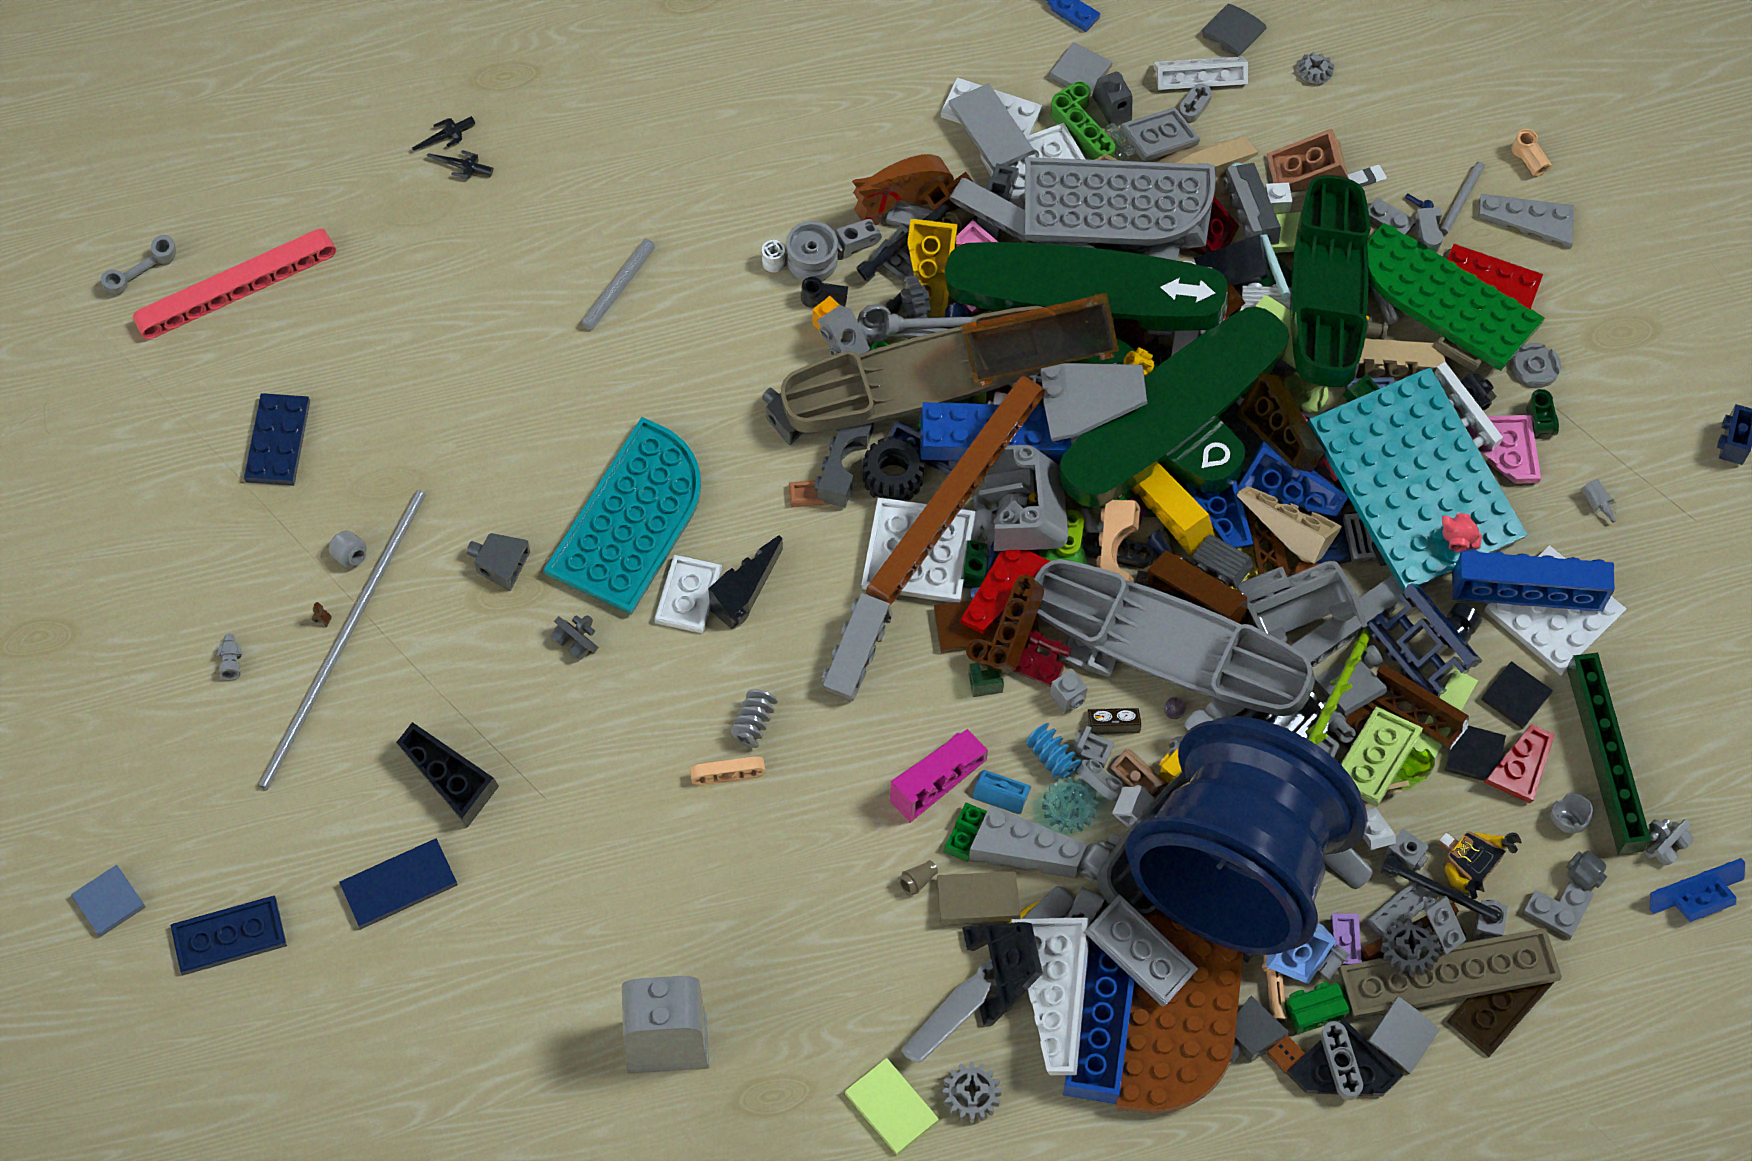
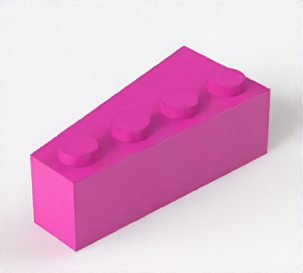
M968 729L962 733H956L949 742L891 781L890 802L911 823L987 761L988 749Z

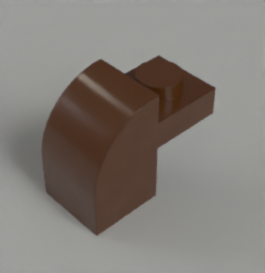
M964 172L949 185L939 180L922 193L933 211L943 203L949 206L947 212L960 208L949 197L961 178H966L973 182L967 172Z

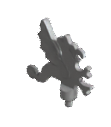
M974 496L973 507L976 512L971 541L978 542L982 534L981 527L984 529L983 539L987 538L989 524H995L992 521L996 518V515L992 513L997 511L998 507L994 503L992 508L987 510L983 501L979 500L978 496Z

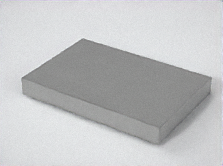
M1176 107L1122 123L1119 128L1143 162L1196 146L1200 142V138Z

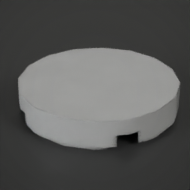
M1540 343L1524 345L1516 353L1512 361V371L1516 378L1524 385L1533 388H1543L1551 385L1557 379L1561 369L1560 358L1554 350H1549L1545 348L1546 345Z

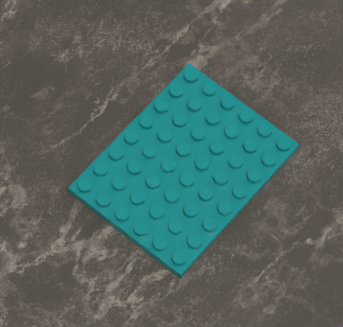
M1431 367L1307 421L1325 451L1324 455L1403 593L1410 583L1421 586L1455 569L1461 552L1449 549V542L1444 539L1442 533L1444 528L1442 516L1453 518L1458 513L1470 515L1482 535L1481 546L1477 551L1483 553L1498 551L1524 539L1528 535Z

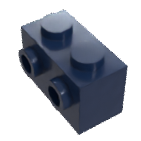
M1735 404L1730 415L1726 414L1723 419L1721 428L1725 429L1724 435L1721 434L1717 448L1721 449L1719 459L1743 465L1752 448V408Z

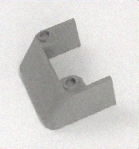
M1007 446L988 472L1005 473L1026 468L1034 470L1036 473L1039 506L1026 507L1020 512V524L995 525L994 551L1057 549L1067 543L1068 525L1064 489L1060 485L1059 480L1060 465L1033 446Z
M1327 561L1288 577L1291 586L1247 602V609L1254 626L1283 642L1287 640L1285 632L1329 614H1332L1334 619L1348 621L1356 616L1363 628L1368 626L1355 590L1339 564L1335 561Z

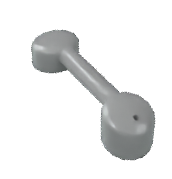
M167 235L156 237L151 244L153 255L125 273L118 270L104 272L101 276L104 290L111 294L122 293L125 291L128 281L157 263L166 264L171 262L176 255L173 239Z

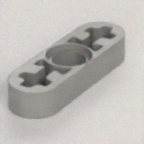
M1332 1021L1324 1026L1321 1032V1041L1338 1094L1345 1100H1354L1363 1089V1081L1346 1028L1341 1023ZM1331 1030L1336 1034H1340L1337 1039L1338 1048L1334 1049L1336 1045L1334 1038L1328 1037ZM1338 1054L1347 1056L1349 1065L1347 1067H1339L1335 1063L1334 1057ZM1350 1071L1353 1073H1350L1348 1076L1349 1082L1352 1085H1356L1353 1092H1350L1349 1088L1344 1089L1343 1087L1347 1082L1345 1074Z

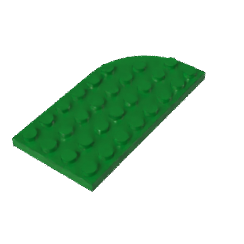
M1383 223L1373 233L1367 243L1368 280L1387 302L1499 371H1502L1542 325L1545 319L1536 311L1518 303L1516 299L1501 293L1496 287L1484 283L1474 274L1459 268L1454 262L1448 261L1434 250L1427 249L1426 246L1417 242L1414 238L1397 231L1394 226Z

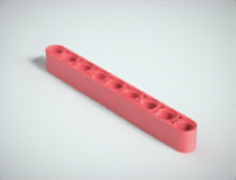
M325 229L314 230L137 310L133 315V321L144 339L156 338L331 258L336 253V247Z

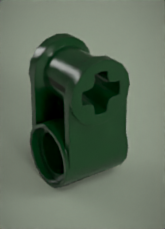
M1537 389L1532 393L1526 406L1527 415H1531L1534 437H1537L1538 434L1551 433L1553 436L1557 435L1559 432V421L1555 412L1552 394L1545 389Z

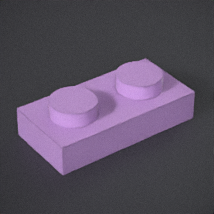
M1332 913L1331 933L1336 939L1333 948L1339 945L1350 954L1347 957L1348 962L1344 961L1341 966L1362 962L1359 914Z

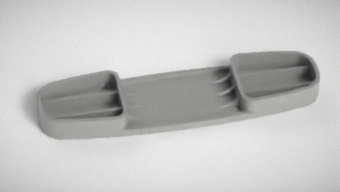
M1063 559L1053 560L1045 564L1035 577V580L1044 588V596L1037 612L1041 620L1071 638L1145 673L1228 703L1278 716H1289L1300 711L1311 695L1315 676L1307 657L1285 642L1252 625H1241L1188 601L1125 580L1119 573Z

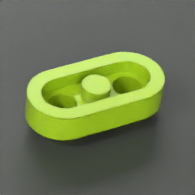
M1070 509L1066 510L1068 540L1073 544H1065L1063 547L1056 549L1057 553L1063 557H1073L1079 552L1084 526L1082 514ZM1069 518H1072V519H1074L1076 522H1075V523H1070V522L1068 521V519H1069Z

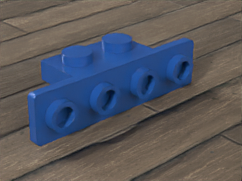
M1739 858L1651 892L1649 910L1655 914L1676 906L1687 920L1692 922L1736 905L1737 897L1727 886L1744 880L1745 861Z

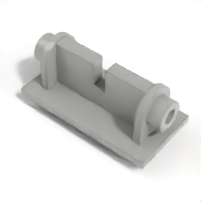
M1444 896L1439 901L1434 900V898L1426 899L1423 908L1436 935H1438V941L1444 953L1448 954L1466 941V938L1447 896Z

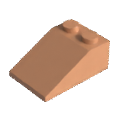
M1332 129L1267 153L1273 183H1289L1290 191L1307 190L1310 181L1322 175L1349 179L1340 142Z

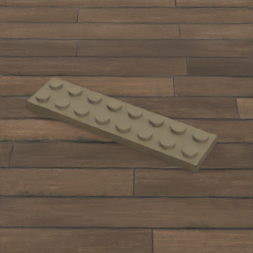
M1546 928L1462 943L1448 954H1445L1441 947L1438 953L1440 954L1438 962H1434L1432 970L1425 967V973L1422 976L1418 971L1414 972L1413 977H1410L1409 971H1405L1400 975V968L1396 967L1391 970V961H1384L1383 958L1339 967L1352 1019L1385 1014L1398 996L1414 1008L1556 982L1562 978Z

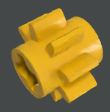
M1138 347L1136 352L1130 351L1127 353L1123 364L1142 365L1145 377L1154 368V361L1151 360L1153 355Z

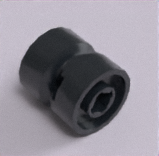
M1456 603L1447 614V619L1467 643L1471 639V635L1476 632L1482 623L1480 614L1464 603Z

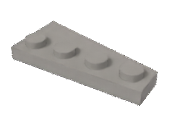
M1481 194L1478 218L1506 228L1512 226L1518 228L1521 233L1528 235L1530 232L1542 236V240L1548 242L1554 240L1563 243V247L1571 249L1573 243L1574 205Z

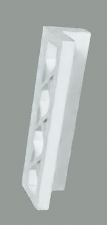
M1243 56L1153 62L1154 70L1157 72L1158 90L1193 88L1198 84H1204L1208 87L1248 84V61Z

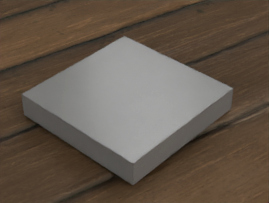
M1073 42L1051 70L1049 77L1067 87L1077 81L1085 82L1089 85L1091 94L1097 79L1106 75L1112 66V62Z
M1360 660L1347 683L1352 684V688L1342 694L1337 708L1346 716L1387 693V687ZM1345 662L1315 678V685L1327 698H1329L1335 686L1331 685L1330 681L1340 676Z

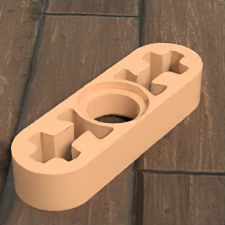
M747 757L704 763L690 768L691 781L695 785L756 778L766 773L765 762L762 757Z

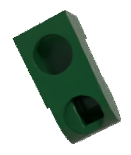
M967 540L961 579H964L963 587L972 589L980 587L986 575L987 544Z

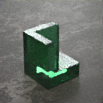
M980 663L969 664L968 676L973 697L1003 693L1004 681L1003 678H1000L999 672L993 670L981 671Z

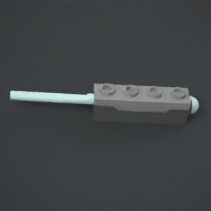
M1234 163L1227 167V175L1223 178L1225 191H1229L1231 206L1236 208L1237 221L1243 225L1244 238L1247 239L1257 234L1261 235L1265 255L1281 297L1287 299L1291 296V293L1271 246L1279 244L1281 226L1255 163Z

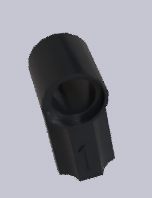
M807 277L803 280L801 301L805 306L816 307L831 296L838 304L846 307L848 286L822 283L817 277Z

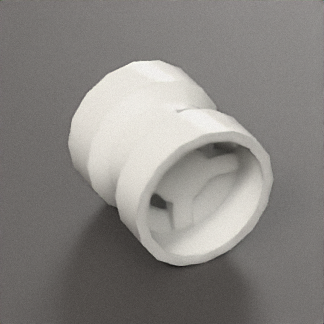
M769 240L762 246V265L767 271L779 272L785 266V247L778 240Z

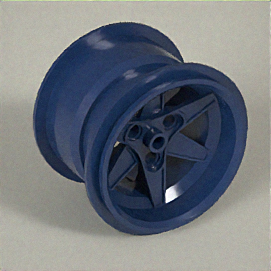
M1236 716L1218 718L1197 724L1186 732L1178 749L1179 764L1188 783L1174 790L1156 816L1138 823L1127 838L1126 854L1133 878L1145 896L1166 916L1188 931L1212 943L1239 952L1257 955L1279 954L1303 946L1313 937L1318 925V912L1314 901L1325 875L1324 855L1336 854L1353 848L1360 842L1367 829L1368 817L1361 793L1353 778L1337 760L1312 741L1289 729L1259 719Z

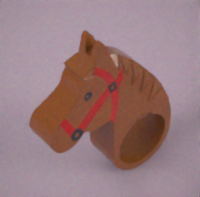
M921 154L909 157L882 169L871 177L853 180L852 182L856 186L853 193L858 199L854 210L861 221L871 219L875 225H878L883 220L885 212L889 211L898 201L903 200L919 205L928 204L922 193L939 180L949 185L954 181V177L939 156Z

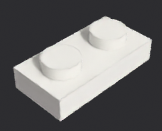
M1377 808L1366 809L1368 823L1363 839L1370 849L1396 844L1395 833Z

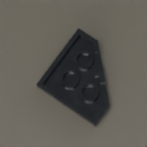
M1343 1018L1339 1023L1344 1025L1347 1030L1363 1081V1089L1359 1096L1383 1097L1401 1080L1403 1075ZM1331 1030L1328 1037L1334 1038L1336 1044L1334 1049L1338 1048L1337 1039L1340 1034H1336ZM1320 1040L1288 1070L1287 1075L1305 1093L1339 1095L1322 1041ZM1338 1054L1334 1057V1061L1339 1067H1347L1349 1065L1347 1056ZM1350 1071L1345 1074L1347 1082L1343 1087L1344 1089L1349 1088L1350 1092H1353L1356 1085H1352L1349 1082L1348 1076L1350 1073H1353Z

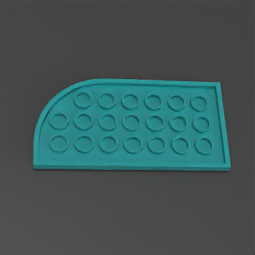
M641 417L544 568V574L632 615L692 519L700 500L701 477L699 466L693 452L685 441L664 426Z

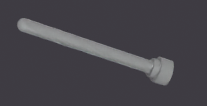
M887 314L886 329L888 334H894L902 331L903 328L961 327L970 325L974 317L903 319L902 316L897 314Z

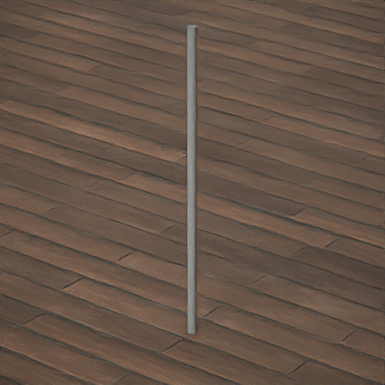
M416 491L258 785L259 787L268 790L419 509L426 495L423 491Z

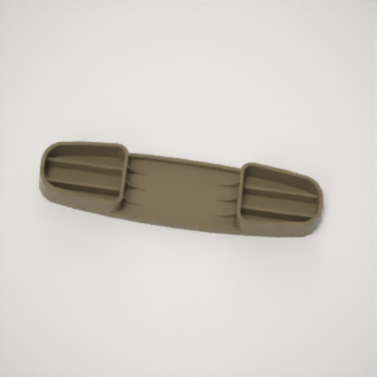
M1030 306L980 314L971 320L970 325L911 338L859 355L853 351H844L791 372L783 380L781 397L785 415L790 425L797 431L813 433L864 425L920 412L923 402L953 403L1016 382L1022 376H1032L1041 372V368L1054 366L1060 360L1063 352L1062 329L1052 311L1041 306Z

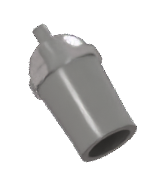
M1595 479L1583 486L1581 490L1591 505L1594 515L1601 519L1609 518L1614 523L1616 519L1613 515L1617 511L1616 501L1612 499L1600 481Z

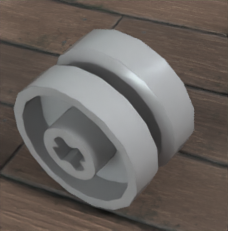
M818 221L799 223L792 228L786 241V259L789 271L802 281L807 277H817L822 281L831 276L837 268L838 239L835 232L828 225Z

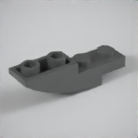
M996 163L992 178H989L986 189L1010 202L1019 175V168ZM978 217L977 224L995 240L999 241L1002 230Z

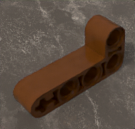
M1021 575L1016 579L993 642L982 639L972 640L966 647V655L970 660L982 668L1003 674H1009L1016 670L1044 596V588L1030 575ZM1021 609H1024L1023 613L1020 616H1017L1018 612ZM1015 632L1014 637L1009 640V636ZM984 650L983 655L978 657L979 653ZM1006 656L1005 661L1000 663L1002 657Z

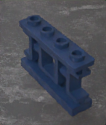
M1410 583L1404 589L1405 592L1398 596L1405 607L1390 621L1384 614L1379 613L1374 620H1370L1367 623L1371 628L1369 632L1378 642L1382 641L1387 647L1385 649L1387 655L1392 660H1397L1401 664V671L1409 680L1413 679L1416 684L1440 697L1447 690L1439 680L1455 666L1461 673L1466 674L1470 671L1471 667H1476L1480 664L1482 659L1420 585ZM1418 607L1427 619L1421 618L1413 625L1407 616ZM1400 624L1406 633L1395 642L1386 630L1392 631ZM1424 628L1437 645L1420 658L1408 642ZM1450 645L1459 657L1454 656L1445 663L1439 654ZM1431 662L1438 671L1427 681L1417 668L1423 669Z

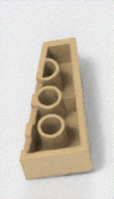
M1365 339L1355 378H1362L1367 374L1370 378L1393 377L1394 382H1397L1429 367L1435 373L1437 366L1444 363L1445 358L1443 354L1434 348L1436 343Z

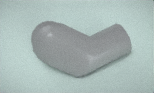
M1088 508L1078 511L1084 518L1083 527L1086 532L1100 533L1103 531L1104 522L1094 521Z

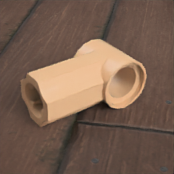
M1522 129L1517 134L1512 145V152L1516 157L1524 161L1533 176H1541L1551 168L1552 164L1538 145L1537 134L1531 129Z

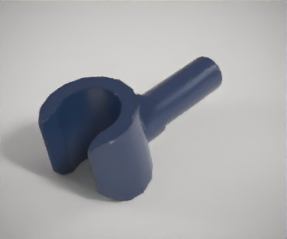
M1409 193L1405 196L1407 200L1416 204L1420 209L1434 207L1431 200L1423 202Z

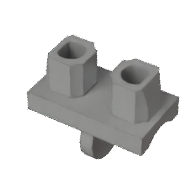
M1664 819L1662 822L1653 820L1649 824V828L1652 832L1650 838L1654 842L1644 854L1648 858L1656 857L1664 865L1672 864L1678 858V854L1671 847L1673 843L1681 850L1688 847L1694 841L1687 830L1691 824L1687 819H1684L1681 823L1673 822L1672 824L1668 819Z

